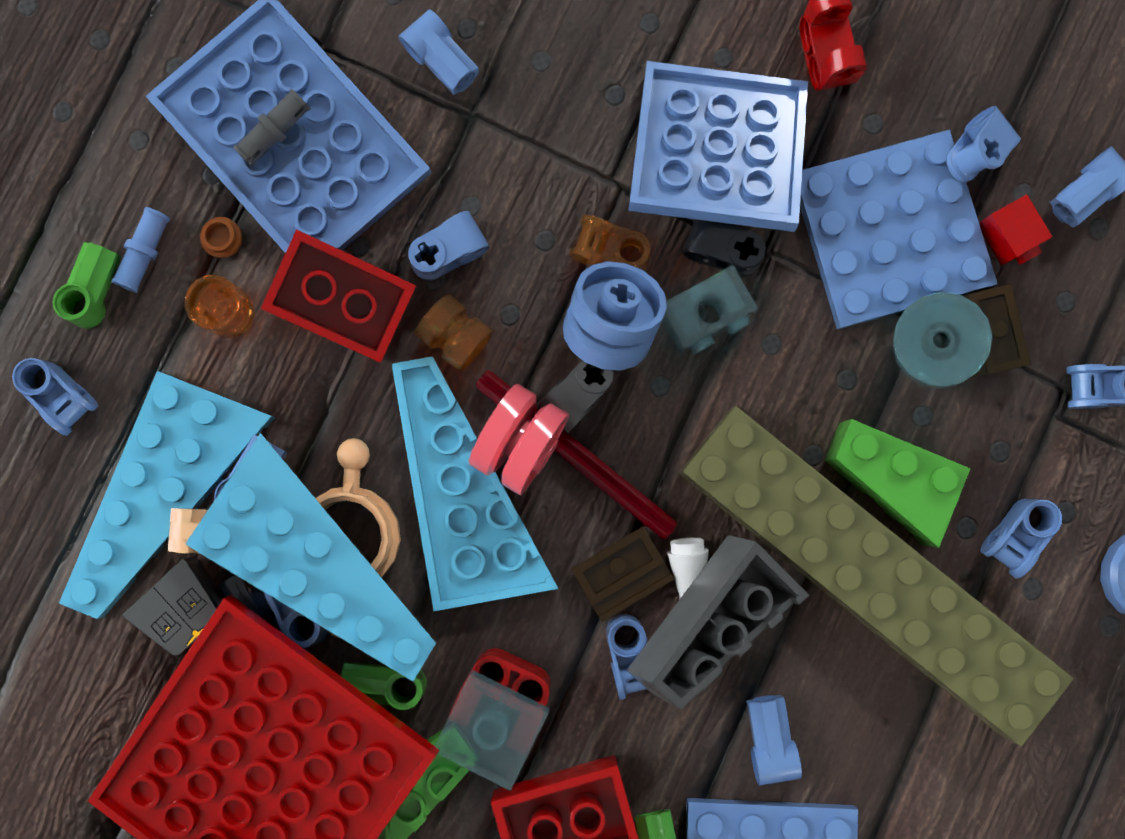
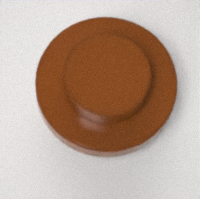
M216 217L209 220L203 226L200 233L202 247L208 254L216 258H228L234 255L242 244L243 237L240 227L233 220L226 217Z

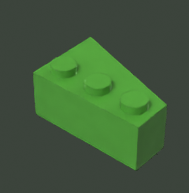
M853 419L839 423L824 460L861 493L866 494L878 504L891 519L896 520L908 530L921 545L938 548L941 545L970 468Z

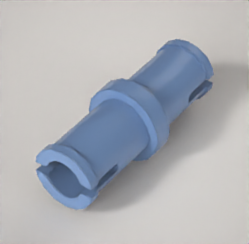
M149 207L144 208V213L132 239L126 240L124 244L126 253L115 277L111 281L115 285L135 293L139 290L138 287L150 260L155 261L158 255L155 249L166 224L170 220L167 215Z

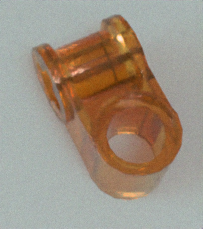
M582 215L580 220L582 229L576 247L571 248L569 256L572 259L589 266L609 261L626 263L643 271L647 268L651 247L649 240L644 234L614 225L599 217ZM595 235L593 244H592V246H591V248H590V245H591L593 236ZM627 246H636L642 251L643 256L638 261L628 262L621 257L620 253Z

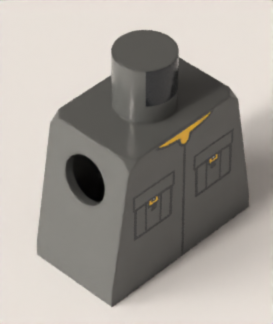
M197 557L183 558L122 615L169 653L179 657L187 654L224 598Z

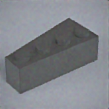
M728 535L627 671L654 696L682 709L723 672V665L735 655L741 657L752 647L750 642L765 628L772 629L784 619L782 613L793 604H801L810 595L757 542Z

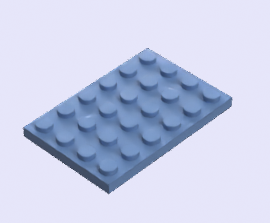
M278 0L256 1L146 95L147 99L285 253L296 229L343 251L432 173L429 166ZM292 88L311 107V110L307 111L285 133L287 138L282 143L278 140L252 167L235 151L233 146L237 145L260 122L257 118L262 113L267 115Z

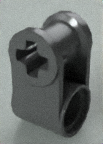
M582 360L565 379L560 380L549 391L538 406L542 408L551 403L568 413L569 418L564 430L569 433L609 388L613 381V370L603 369L601 377L605 382L601 386L596 382L589 386L584 382L587 378V373L584 370L588 366L593 370L597 367Z

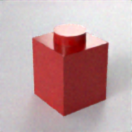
M1027 194L979 222L982 234L1001 266L1013 259H1016L1019 265L1042 253L1039 244L1053 237Z

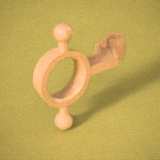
M347 439L342 442L337 451V459L344 468L343 487L332 488L315 499L324 510L337 502L351 501L363 505L373 513L380 526L381 544L378 555L370 565L382 578L397 557L401 542L399 522L388 502L371 490L359 488L361 469L368 463L370 457L369 448L360 439ZM171 508L168 552L198 553L185 545V543L208 510ZM329 631V633L332 636L339 638L338 636Z

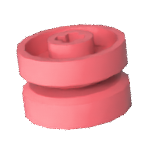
M517 383L506 393L490 416L473 447L468 463L488 476L496 472L507 457H509L501 474L502 485L521 496L550 459L568 421L569 414L550 403L542 407L531 422H529L536 408V394Z

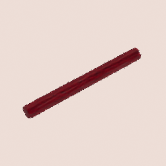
M490 370L483 373L476 383L477 389L497 405L512 388ZM535 408L534 413L529 422H531V420L539 411V409ZM565 430L562 431L554 452L660 538L666 539L672 534L677 526V522Z

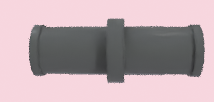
M291 88L289 93L267 115L262 113L257 118L260 122L233 148L253 167L278 140L282 143L287 138L285 133L307 111L309 112L311 107Z

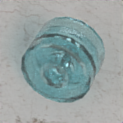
M939 292L923 296L905 309L896 323L892 348L896 364L907 378L922 387L944 389L961 384L981 369L990 354L992 333L988 318L976 303L959 294ZM938 333H944L947 335L946 342L949 345L946 348H938L933 343V337L936 338Z

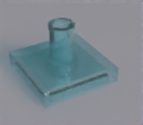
M472 670L435 744V747L440 750L438 755L511 791L550 708Z

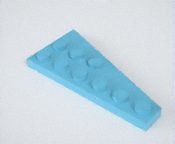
M433 356L393 363L392 369L433 611L558 589L497 473L494 472L487 476L469 465L468 460L478 438Z
M157 371L59 604L96 619L104 618L136 581V576L148 562L155 558L166 546L164 544L169 539L171 508L197 509L221 482L222 476L241 457L253 435L258 436L276 417Z
M260 433L185 545L409 680L414 681L436 642Z

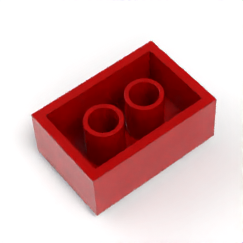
M296 229L260 309L381 363L416 285Z
M615 755L493 790L491 805L501 839H639Z

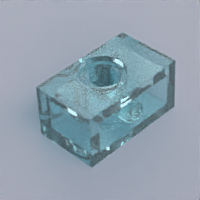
M734 265L666 301L667 309L662 322L680 354L691 349L695 355L716 343L713 336L727 329L729 335L751 324L749 316L758 307ZM704 304L715 307L719 315L718 321L715 323L704 322L699 317L698 307Z

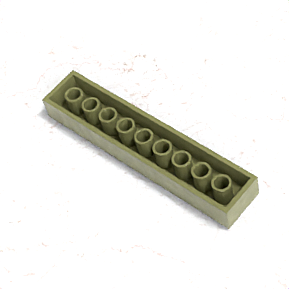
M737 406L727 411L678 472L681 477L1001 737L1022 747L1074 678Z

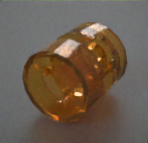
M206 275L195 280L187 290L185 310L189 319L197 326L223 338L239 336L251 326L255 316L252 299L244 290L227 278L218 275Z
M447 294L427 312L416 328L415 335L432 350L441 348V357L457 371L462 372L482 352L492 338L494 331L476 316L468 318L466 316L467 308L450 294Z

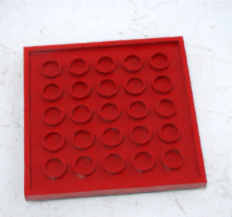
M229 595L219 604L88 799V802L136 839H377L440 750L232 595Z

